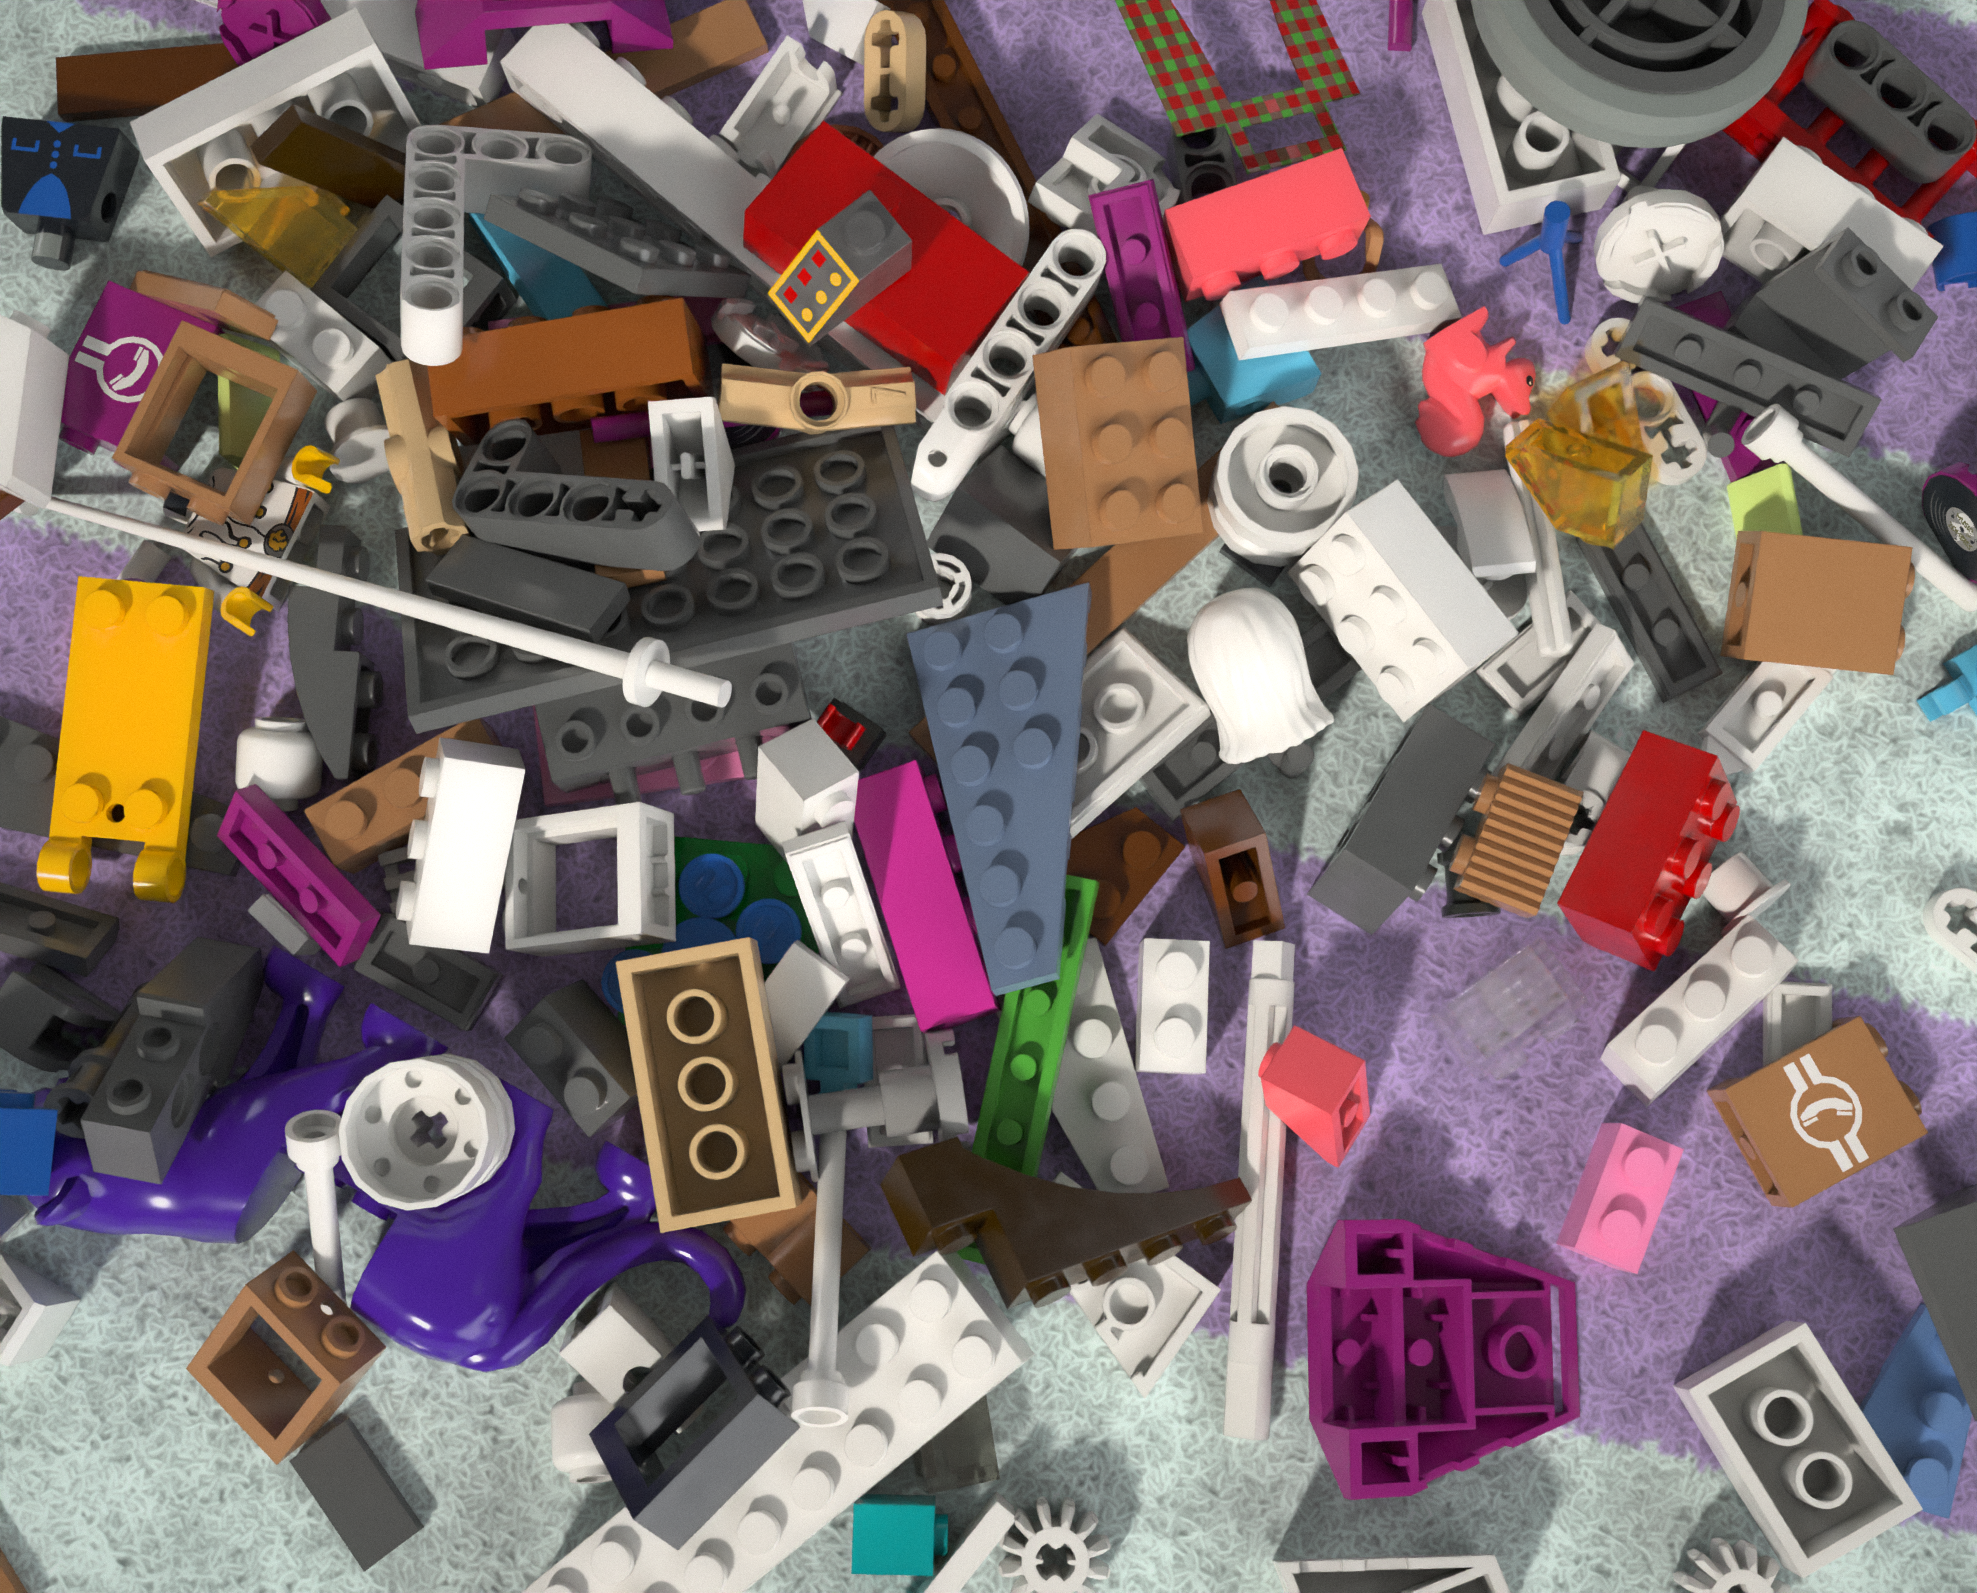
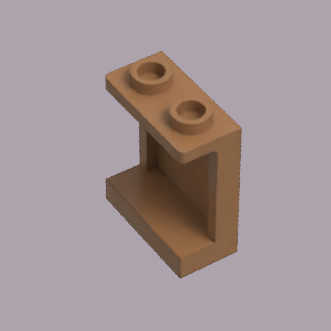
M1738 531L1720 656L1894 675L1895 662L1900 659L1905 647V630L1901 625L1905 598L1910 595L1915 581V568L1911 562L1913 547L1767 531Z

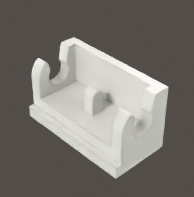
M788 35L719 133L720 138L727 142L739 156L740 161L738 164L754 177L762 173L773 179L785 165L795 144L815 130L823 120L825 121L843 95L837 89L835 72L826 61H823L818 69L813 67L805 59L806 53L802 44Z

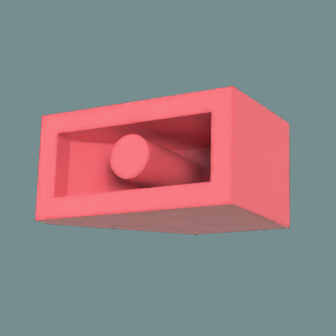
M1294 1025L1283 1044L1275 1042L1270 1046L1260 1064L1258 1076L1261 1078L1265 1104L1326 1162L1339 1168L1370 1116L1365 1060Z

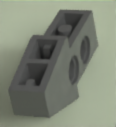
M197 936L138 992L136 999L140 1015L80 1119L94 1172L162 1184L207 1095H211L226 1083L261 996L264 983L261 948Z

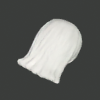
M1243 588L1224 593L1206 603L1199 610L1188 631V656L1199 689L1216 718L1220 742L1219 757L1228 764L1246 763L1256 758L1264 757L1269 753H1282L1291 746L1300 745L1305 739L1315 736L1317 732L1334 722L1333 714L1321 702L1310 679L1298 625L1293 615L1280 599L1260 588Z

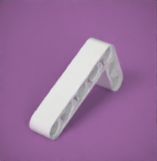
M423 125L414 128L408 133L406 140L400 316L401 348L410 360L423 365L438 366L451 363L461 355L463 349L464 212L485 214L490 194L518 197L521 188L544 193L555 198L557 201L561 192L570 193L589 200L592 150L585 141L564 134L449 125Z

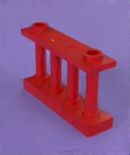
M1814 0L1808 7L1806 22L1802 32V36L1806 39L1793 52L1780 77L1753 107L1732 124L1722 129V131L1761 163L1764 162L1783 137L1796 146L1806 147L1820 157L1822 164L1847 181L1856 182L1868 188L1874 195L1875 200L1900 217L1912 219L1921 225V221L1966 171L1977 178V134L1976 141L1971 149L1944 176L1935 182L1922 183L1901 207H1898L1874 187L1873 182L1890 163L1874 148H1871L1854 168L1849 167L1826 148L1825 144L1844 124L1827 106L1807 129L1798 125L1778 107L1783 99L1803 79L1806 63L1830 31L1841 22L1855 20L1852 14L1842 6L1835 5L1829 0ZM1835 56L1840 63L1849 66L1844 59ZM1882 97L1886 104L1896 108L1890 100ZM1929 138V140H1931L1935 145L1942 149L1936 141ZM1927 231L1928 236L1934 238V236Z

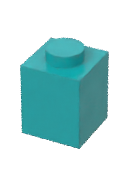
M864 1494L856 1500L853 1506L851 1574L933 1576L934 1556H947L948 1514L935 1513L936 1495Z

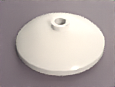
M934 128L900 136L876 153L875 159L947 212L950 210L955 211L963 224L1020 266L1023 265L1029 241V216L1026 200L1013 171L993 148L964 132Z

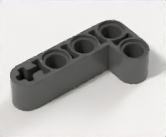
M518 418L500 422L486 433L459 482L452 499L453 509L478 539L555 562L668 571L681 567L692 559L699 548L701 540L698 529L675 495L664 483L650 480L564 475L560 465L532 427L525 420Z

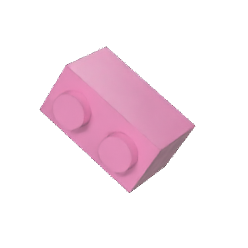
M1602 1123L1556 1244L1614 1269L1638 1274L1684 1149L1623 1123Z

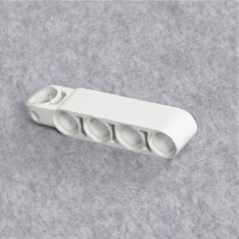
M1070 229L1060 233L1052 241L955 380L946 395L942 412L918 445L911 479V488L914 493L927 501L937 502L948 497L959 486L981 452L985 451L993 443L1035 382L1032 355L1057 350L1093 298L1106 263L1104 246L1093 233L1083 229ZM1066 261L1081 264L1088 274L1082 276L1070 275L1061 268L1060 264ZM1031 310H1042L1053 318L1054 323L1047 326L1034 324L1026 317L1025 313ZM997 359H1008L1013 361L1021 372L1013 376H1004L997 373L990 363ZM963 408H973L984 415L986 422L977 427L967 426L956 418L955 413Z

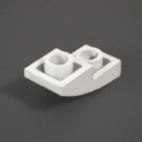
M1507 470L1444 474L1445 501L1458 525L1456 548L1464 564L1475 578L1504 580L1513 574L1534 573L1536 559L1528 525L1518 494Z

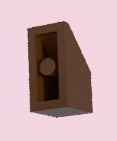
M1241 789L1180 809L1189 850L1225 949L1285 929L1266 832Z

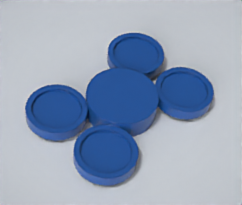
M704 854L694 858L686 865L679 880V893L684 905L692 913L700 917L691 918L676 926V941L664 943L662 953L750 937L758 941L761 963L776 964L781 961L795 941H801V922L796 912L786 903L776 899H762L753 902L744 909L737 921L735 935L728 926L715 919L731 914L740 905L745 892L743 874L740 868L729 858L719 854ZM638 949L626 950L615 955L606 965L602 974V991L608 1003L619 1012L624 1013L616 962L653 954Z

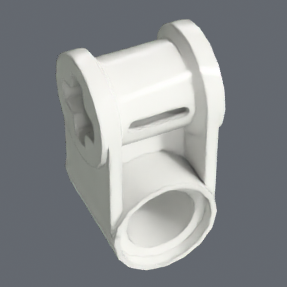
M1589 730L1577 746L1580 750L1579 754L1568 769L1564 768L1559 777L1561 778L1559 783L1584 792L1576 813L1579 816L1576 821L1579 831L1575 834L1569 832L1560 853L1561 856L1574 855L1584 850L1631 755L1628 751L1593 730Z

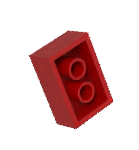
M1645 730L1642 731L1557 902L1582 941L1654 972L1663 955L1669 957L1674 953L1684 931V921L1681 920V917L1691 897L1698 899L1704 893L1712 873V863L1709 862L1718 841L1726 842L1731 837L1740 815V807L1736 805V798L1717 755Z

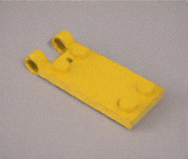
M78 576L49 840L43 845L37 861V880L43 891L70 894L82 893L87 887L91 876L92 837L145 842L144 849L137 857L133 872V889L136 897L139 900L175 903L179 900L186 880L185 858L215 591L205 587ZM121 804L124 807L125 817L117 823L112 817V810L116 805Z

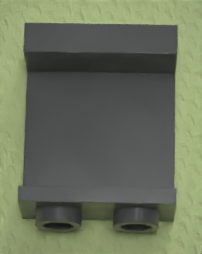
M1847 227L1744 297L1723 329L1842 380L1890 350L1903 363L1911 359L1931 330L1938 316L1926 305L1920 295L1913 292L1880 259L1872 248L1868 247Z

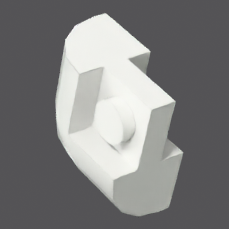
M1096 114L1071 137L1063 157L1036 182L1028 202L1045 212L1054 223L1070 229L1086 230L1098 238L1088 195L1154 179L1163 218L1164 211L1175 206L1181 190L1173 188V185L1161 170L1166 161L1165 158L1147 144L1099 114Z

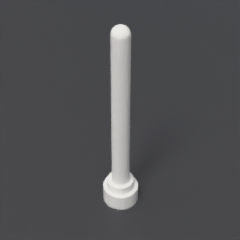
M1773 404L1767 407L1749 424L1742 436L1741 442L1761 460L1770 458L1775 463L1786 462L1883 544L1913 547L1911 562L1915 570L1963 610L1968 612L1977 611V587L1802 442L1803 433L1798 429L1799 421L1782 406Z
M311 1110L300 1113L287 1122L285 1126L287 1153L289 1158L305 1174L315 1273L347 1305L333 1167L338 1163L339 1156L341 1155L338 1131L341 1117L328 1110ZM320 1305L321 1310L325 1314H333L330 1307Z
M847 1130L820 1134L808 1370L801 1373L800 1382L793 1386L791 1418L794 1421L812 1427L837 1426L848 1420L849 1388L842 1384L843 1376L840 1372L836 1371Z

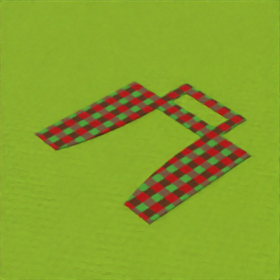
M1115 0L1177 137L1225 126L1247 175L1302 162L1340 148L1343 151L1347 150L1325 103L1357 96L1360 92L1317 0H1269L1285 47L1302 87L1229 103L1197 40L1171 0ZM1313 112L1324 138L1255 154L1243 127Z

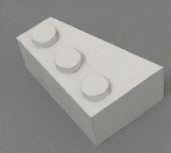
M1484 1553L1272 1560L1284 1593H1511L1495 1555Z

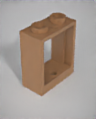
M182 320L112 458L132 473L128 483L156 498L166 500L171 491L189 499L190 501L186 508L209 521L224 525L229 516L250 526L317 390L299 370ZM207 371L273 399L226 493L160 465Z
M293 1250L245 1284L186 1369L271 1460L278 1465L312 1437L331 1418L386 1349V1346ZM320 1305L330 1307L333 1314H325L321 1310ZM258 1315L273 1328L322 1380L313 1393L251 1329L250 1326Z

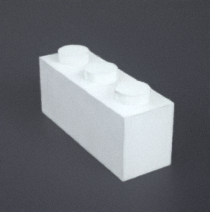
M440 737L436 758H424L420 775L419 796L428 797L424 820L413 819L407 850V857L409 859H417L413 882L401 881L396 907V919L406 921L409 944L489 953L525 774V766L519 749Z
M1748 914L1609 1042L1600 1060L1648 1107L1780 984L1799 960L1757 920Z

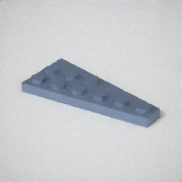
M1089 582L906 634L989 982L995 996L1060 979L1066 909L1064 897L1067 861L1070 859L1072 837L1070 833L1072 802L1075 800L1082 718L1083 670L1086 667L1088 646L1086 642L1087 623L1092 598Z

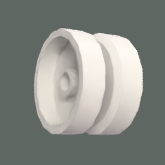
M1282 406L1255 413L1234 428L1223 446L1217 460V465L1213 470L1207 504L1214 529L1232 551L1253 563L1278 567L1297 563L1341 516L1350 509L1356 499L1359 470L1352 445L1334 423L1311 410ZM1273 485H1282L1289 493L1280 492Z

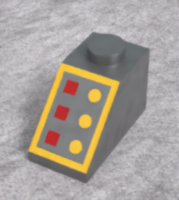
M868 190L816 230L767 293L768 298L808 347H810L911 270L912 240L872 191Z

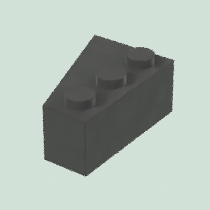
M1428 704L1408 729L1368 794L1369 798L1350 830L1347 829L1337 844L1339 849L1331 863L1320 877L1315 880L1307 895L1371 935L1407 897L1418 902L1438 871L1437 868L1429 864L1435 851L1439 849L1442 852H1446L1464 825L1465 819L1457 815L1460 806L1464 800L1470 804L1474 802L1485 775L1492 773L1483 765L1495 744L1433 705Z

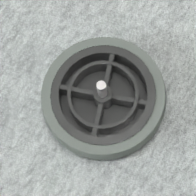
M1471 0L1479 34L1491 59L1506 80L1532 106L1550 119L1586 137L1609 144L1636 148L1673 147L1692 143L1717 133L1744 115L1771 89L1780 77L1800 41L1808 10V0Z

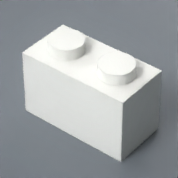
M285 270L255 303L257 306L276 315L275 319L279 320L270 341H265L339 402L354 398L371 400L379 391L375 375L381 373L386 369V365L392 362L378 345Z
M814 719L758 746L755 824L787 863L782 844L783 841L845 821L851 839L853 836L859 771Z
M1144 938L1139 943L1135 1072L1190 1075L1206 1073L1210 941Z

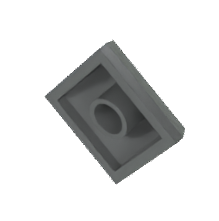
M1000 444L959 484L927 539L928 547L936 554L952 555L959 559L969 571L971 580L1005 605L1044 595L1078 549L1054 550L1046 478Z

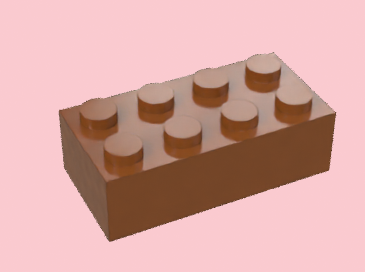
M669 295L645 296L637 300L635 306L612 310L601 305L584 306L573 311L571 317L546 320L537 316L520 317L510 321L509 327L488 331L475 327H463V349L461 355L455 361L445 365H427L433 417L464 446L480 444L486 433L496 424L516 418L525 420L535 433L540 436L591 428L590 417L649 411V401L714 397L707 347L708 341L683 297L675 299Z

